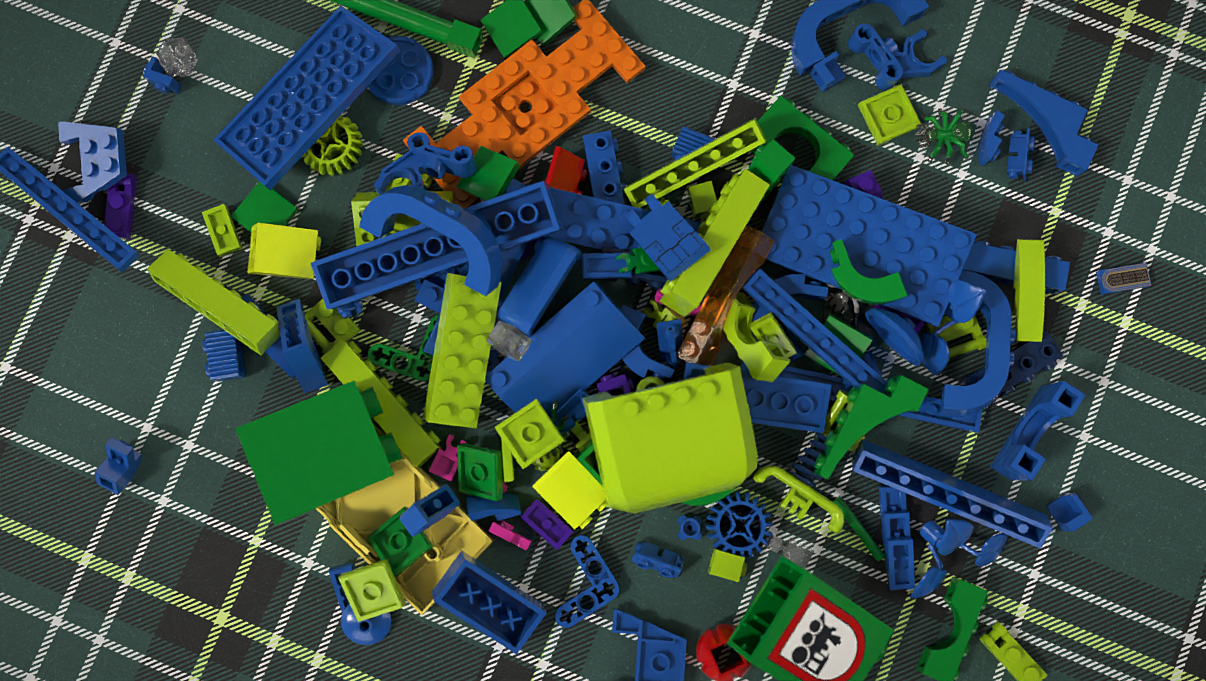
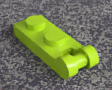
M998 621L992 626L993 629L988 634L984 633L979 638L1017 681H1042L1047 676ZM1001 637L1003 642L997 646L995 641Z

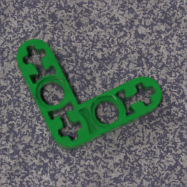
M436 315L430 321L418 356L383 344H375L368 351V359L379 367L422 382H429L430 374H425L424 377H421L422 373L419 372V368H424L427 361L422 359L424 355L429 359H433V355L424 352L423 349L439 315ZM383 349L382 353L392 357L391 361H388L383 358H380L379 361H377V357L374 356V353L380 352V350ZM405 356L409 364L407 368L400 370L396 367V360L399 357ZM429 361L428 369L431 370L432 362Z

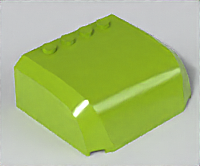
M727 362L704 368L705 375L615 397H612L608 392L582 397L608 508L636 514L728 491L742 484L757 467V449L740 366Z

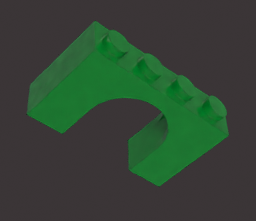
M780 95L758 120L766 137L765 144L768 145L772 139L777 140L779 137L787 134H797L806 138L812 144L816 155L815 164L809 172L834 180L853 158L854 154L851 153V149L846 144L836 141L829 130L820 128L815 124L814 119L809 114L799 111L792 100L785 99ZM761 145L750 150V152L754 154Z

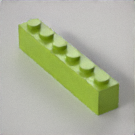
M756 118L629 184L624 188V191L632 206L641 208L647 205L644 199L649 195L653 194L658 199L765 143L766 137Z
M167 249L147 268L154 282L261 356L281 336L278 327L279 322L272 315H264L254 303H247L242 300L240 294L235 290H227L219 279L208 277L200 266H192L182 254L178 253L176 255Z
M341 339L321 357L322 361L343 385L355 380L359 391L373 386L383 410V414L373 417V419L386 433L392 432L397 446L416 467L423 466L442 448L438 444L441 441L440 438L432 430L428 432L422 426L425 423L424 420L416 412L412 414L406 408L409 403L400 394L396 396L391 391L393 385L384 376L380 378L375 372L377 367L368 358L364 360L359 353L362 350L354 341L348 342Z

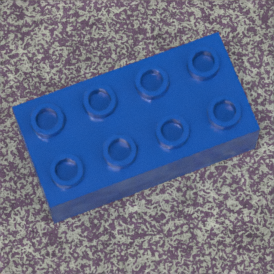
M462 550L432 590L434 602L516 655L546 615L541 602Z

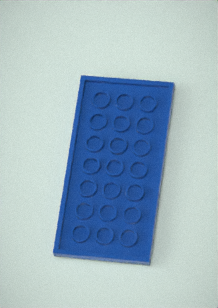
M340 6L215 137L214 141L266 188L271 190L401 50L394 42L346 8Z
M791 166L785 175L753 255L840 289L831 274V269L839 267L838 263L833 264L829 250H832V242L842 239L853 268L862 276L878 279L899 272L907 297L893 303L882 304V306L938 327L949 303V287L954 281L959 279L977 234Z

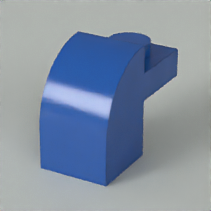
M111 437L105 444L107 458L94 473L98 485L119 495L133 478L140 465L142 454L133 450V447L128 442L118 441Z

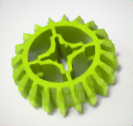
M341 114L327 129V132L302 156L305 157L304 162L306 165H311L310 168L313 171L319 170L321 175H325L328 171L330 176H334L335 170L343 175L344 167L351 170L350 163H358L355 155H362V151L358 149L363 146L362 140H359L362 134L360 131H357V125L355 123L351 124L349 117L343 119ZM341 130L345 131L348 135V145L340 140ZM315 144H318V146L321 147V159L317 158L315 155Z

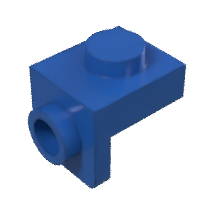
M152 56L144 68L143 77L160 92L168 94L171 91L178 94L181 85L173 77L162 74L165 65L158 58Z

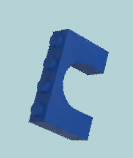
M1065 381L1040 386L990 467L1009 480H1033L1046 458L1034 451L1040 438L1055 421L1060 418L1073 416L1084 399L1085 394Z

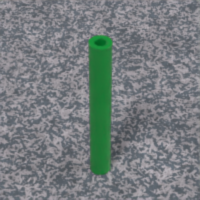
M841 496L832 500L842 509L844 518L877 562L885 557L884 553Z

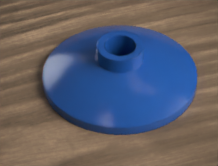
M349 603L341 616L342 630L351 641L357 644H375L388 634L391 627V614L388 612L358 622ZM361 622H368L369 627L361 626Z

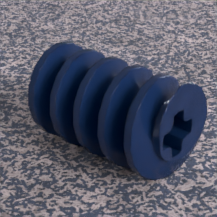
M818 432L815 433L818 441L812 439L809 441L812 449L806 447L803 450L807 457L801 455L798 457L801 465L796 463L792 465L796 473L788 471V473L813 488H816V485L812 479H822V477L814 474L816 470L814 463L819 454H823L827 447L825 445L827 437Z

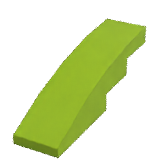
M1017 239L1013 288L1016 289L1013 312L1016 315L1015 340L1042 342L1045 305L1044 240Z

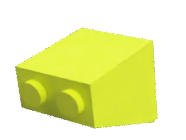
M265 223L255 224L252 226L247 274L301 279L314 278L311 262L317 261L315 260L316 251H319L321 246V237L317 236L318 230Z
M569 451L532 486L574 529L578 526L583 529L593 519L590 516L591 513L596 509L601 512L607 506L603 486Z

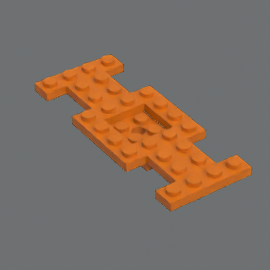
M582 0L573 7L579 16L574 22L581 29L547 57L534 41L530 40L458 96L459 100L472 114L469 118L437 143L434 142L422 126L403 139V142L408 147V138L412 134L420 132L427 135L431 146L451 152L458 146H467L471 149L473 157L480 146H483L496 153H503L508 158L517 161L520 164V169L591 113L589 106L578 95L579 92L611 67L628 84L645 70V65L589 0ZM522 103H530L532 105L531 111L527 113L521 112L519 107ZM445 172L441 179L433 178L443 191H453L454 204L459 205L462 209L473 206L481 200L456 187L461 177Z

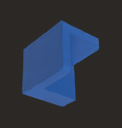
M837 51L815 64L810 72L811 77L822 92H825L846 77V74L836 62L839 57Z
M1065 493L1046 506L1062 531L1074 532L1093 519L1076 493Z

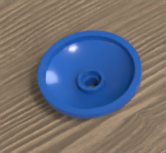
M871 308L865 313L874 331L900 357L915 366H919L924 361L921 340L914 330L915 324L909 318H902L894 312L879 308Z

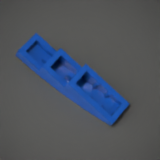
M888 485L879 486L881 529L889 589H915L913 539L910 537L909 512L906 509V493Z

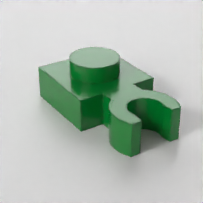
M642 248L631 250L632 256L628 253H622L616 257V260L623 259L627 263L626 267L619 269V273H627L635 268L636 274L660 270Z

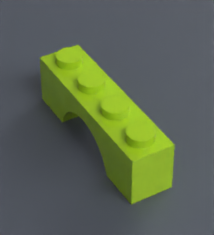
M727 289L711 310L716 317V322L723 328L728 341L733 344L739 358L746 364L749 374L757 381L773 382L789 364L790 360L778 343L756 342L750 329L755 308L745 293Z

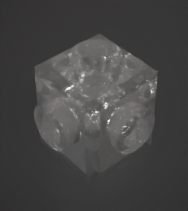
M186 38L164 39L156 53L160 64L170 77L190 75L198 62L196 54L191 49Z

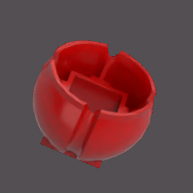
M728 623L717 624L715 629L708 628L698 640L696 648L697 661L702 663L701 669L703 673L714 681H734L735 677L741 679L752 666V663L740 655L742 660L719 670L711 653L712 649L728 642L737 627Z

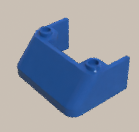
M546 236L545 239L541 237L534 247L536 252L506 300L501 299L498 303V314L496 317L498 321L525 339L533 335V329L573 265L576 264L579 267L582 265L581 250L551 236Z

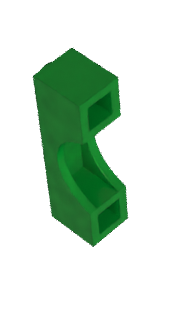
M952 577L943 600L948 604L954 616L953 631L943 643L924 647L916 667L917 671L938 681L957 680L960 674L959 665L961 659L969 651L968 641L970 636L978 628L979 622L977 618L980 611H983L987 605L988 598L986 595L988 591Z

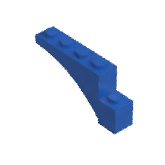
M1000 69L992 78L989 86L1017 103L1039 126L1054 152L1057 160L1056 167L1075 176L1085 172L1098 147V144L1093 143L1090 138L1077 135L1088 110L1081 107L1075 101H1068L1059 97L1056 92L1046 91L1032 81H1025L1016 77L1011 71Z

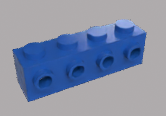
M611 131L583 135L593 197L624 204L623 197H627V194L624 191V188H626L625 183H620L619 175L623 174L621 160L616 161L615 152H619L617 138H612Z

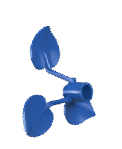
M956 280L950 285L948 290L949 303L945 314L948 318H951V321L936 329L933 335L924 333L920 338L924 352L923 364L932 374L939 376L949 359L948 345L942 337H938L939 333L953 324L970 321L982 303L986 293L985 289L974 286L964 280Z
M947 519L946 530H943L934 520L927 522L921 528L920 535L929 543L927 548L932 552L937 565L925 573L909 597L919 598L934 592L944 581L947 571L942 569L943 564L935 550L936 548H938V552L941 555H948L960 546L971 554L978 556L975 564L983 567L997 559L1005 546L1008 536L1004 533L996 534L986 541L981 550L976 551L964 544L974 530V526L964 520Z

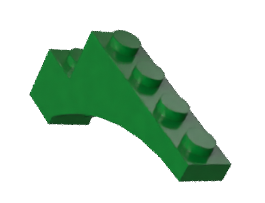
M902 375L889 379L884 389L886 394L865 384L852 387L847 396L849 402L846 409H842L836 418L838 425L835 431H831L825 441L827 447L823 454H819L814 463L816 468L814 474L829 479L838 462L860 437L891 417L906 411L918 412L929 389Z

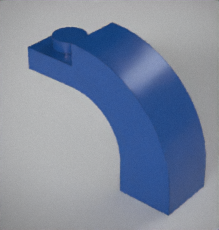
M791 274L774 280L791 297L823 301L828 295V287H822L820 282L809 281L807 284H804L805 274ZM754 300L752 305L755 311L752 322L769 313Z
M623 305L621 310L641 332L648 315ZM641 343L622 358L632 371L643 378H646L650 370L654 371L652 376L666 381L667 377L673 379L676 369L648 357L643 351Z

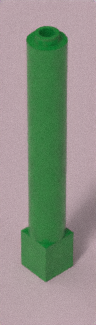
M328 0L448 45L450 50L474 59L483 41L480 28L458 20L451 22L395 0Z

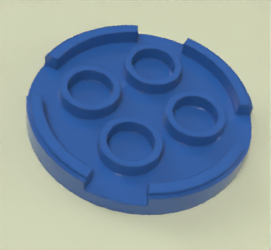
M405 36L388 37L401 51L368 85V88L377 99L384 103L398 106L407 105L420 99L430 88L434 77L433 62L427 50L416 40Z

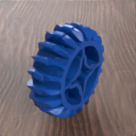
M735 492V500H732L729 494L725 497L726 503L722 499L717 501L721 506L719 509L711 506L710 509L716 512L715 517L707 515V519L713 520V525H706V529H714V533L709 534L708 538L718 539L713 543L714 548L722 544L721 551L727 552L729 549V553L735 555L738 552L739 556L744 557V552L746 551L747 555L752 558L754 557L753 548L759 553L762 552V548L758 545L760 542L764 545L769 544L767 540L763 539L764 534L772 536V532L765 530L766 526H773V522H765V518L770 517L771 513L765 512L762 514L761 511L765 509L766 505L762 503L757 507L758 497H754L749 502V493H745L743 500H741L740 492ZM745 505L752 510L743 516H738L730 507ZM723 513H725L729 520V527L721 535L720 520ZM757 516L759 528L754 538L749 527ZM734 519H738V521L745 520L742 526L746 534L738 529L737 532L733 531L736 527ZM736 535H741L747 540L748 544L733 546L726 541Z

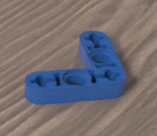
M585 535L576 536L572 540L571 551L592 585L557 609L555 619L558 625L563 628L575 625L612 601L619 593L617 580L592 540ZM577 540L587 541L589 544L586 546L588 553L590 554L594 551L596 554L589 557L585 563L581 560V558L585 557L584 553L581 550L577 552L575 549L578 545ZM597 560L601 563L602 570L599 574H591L589 572L588 564L591 561ZM607 582L609 585L613 583L615 585L612 589L613 594L604 593L601 595L604 601L599 603L597 595L592 590L597 588V592H600L604 589L603 583ZM585 595H590L594 598L595 604L590 609H584L580 604L581 598ZM576 602L578 610L583 614L578 616V613L575 612L570 617L572 621L568 622L566 619L562 621L560 619L562 610L571 611L574 609L571 603Z

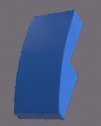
M997 110L988 118L981 135L978 159L979 164L982 166L990 160L994 161L1001 150L998 146L1002 139L997 137V135L1004 126L1001 121L1005 115Z
M503 493V499L499 501L478 496L466 498L468 515L471 521L494 514L497 521L521 514L517 494Z

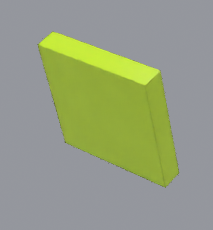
M902 84L858 104L877 146L922 126Z
M535 399L495 426V429L522 469L565 441L538 399Z
M501 438L504 482H513V454Z
M387 559L343 573L338 577L358 622L403 608L406 604Z

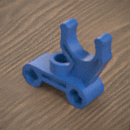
M869 24L858 25L848 39L849 49L854 53L864 52L877 69L878 73L875 76V83L882 90L891 89L900 78L928 77L937 69L942 68L947 62L944 56H940L933 63H924L916 58L913 46L915 43L922 42L926 37L927 32L924 29L908 37L904 41L900 52L893 39L887 37L882 40Z
M418 132L408 138L407 144L410 151L382 169L378 180L374 183V187L377 193L381 195L386 192V188L391 181L397 178H408L412 181V186L424 189V182L421 176L423 173L435 179H441L445 172L458 177L468 178L474 175L477 167L469 147L458 146L452 152L431 146L427 135Z

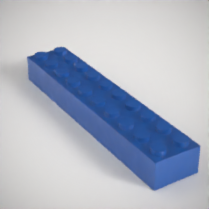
M545 181L463 209L477 217L488 227L498 243L500 252L564 230L548 182ZM422 223L311 262V266L325 306L329 310L469 263V260L459 243Z

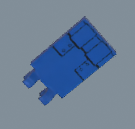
M651 194L644 199L651 209L649 214L640 219L637 213L631 209L625 216L634 227L629 232L671 282L711 251V249L669 202L662 206L656 197Z

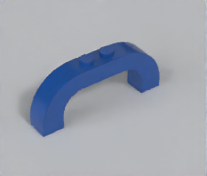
M818 0L814 2L801 15L791 40L792 60L800 77L811 72L815 64L825 59L816 40V31L823 25L864 5L879 3L889 7L903 27L924 16L929 8L925 0Z
M403 185L394 187L374 198L365 208L359 225L365 231L381 238L394 230L398 213L406 214L461 245L469 260V271L464 285L484 296H487L498 287L502 275V255L498 243L482 221L463 210L459 205L450 203L442 199L438 194L423 188Z
M964 270L961 271L958 280L967 281L974 286L986 290L979 307L987 322L984 377L979 382L969 386L945 384L942 390L940 413L943 416H968L988 407L1001 392L1008 377L1009 367H1013L1014 352H1010V344H1014L1015 329H1011L1012 314L1006 296L988 278Z

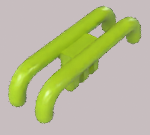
M764 466L754 474L753 479L757 483H763L767 477L774 476L791 487L781 502L780 507L785 509L791 501L792 505L788 512L793 514L800 507L801 509L796 516L800 520L814 502L830 513L831 520L828 524V529L835 533H839L844 525L842 509L784 469L777 466Z

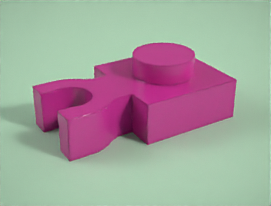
M449 435L446 441V450H438L429 472L452 482L458 470V447H452L454 436Z
M500 520L499 523L496 521L492 523L489 532L524 550H527L532 540L513 531L514 526L504 520Z

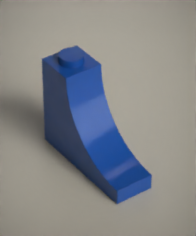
M300 299L277 306L283 354L303 391L307 393L327 386L326 370L312 339Z

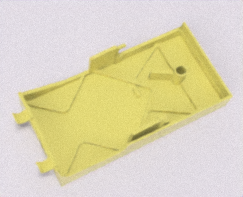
M371 419L378 437L385 435L386 433ZM399 447L398 449L403 460L390 465L393 476L315 508L326 518L329 526L369 565L379 562L381 559L367 537L404 506L409 508L413 503L440 488L421 467H416ZM459 505L446 517L424 530L434 547L395 578L403 598L421 615L426 613L435 603L432 590L461 550L477 559L494 542V539L475 520H470L468 513Z

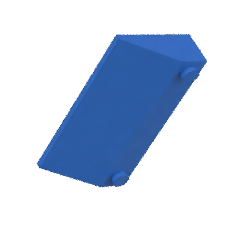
M593 281L489 372L485 377V381L497 396L515 413L535 399H538L548 416L551 417V409L555 401L558 402L557 411L580 389L585 391L640 344L645 337L598 282Z

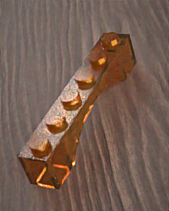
M747 225L745 226L720 268L676 356L689 363L712 365L720 349L722 329L729 309L746 280L764 263L775 242L759 230Z

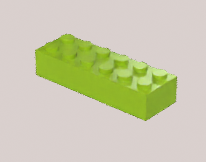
M744 169L739 175L735 173L730 181L726 182L720 191L722 195L718 201L716 200L708 211L710 215L701 223L696 231L708 244L711 251L671 282L669 280L666 281L660 291L663 293L660 299L661 303L683 317L699 306L770 184L747 169Z
M447 273L423 418L429 423L477 428L502 282H499L498 287L490 294L484 296L464 285L467 276Z

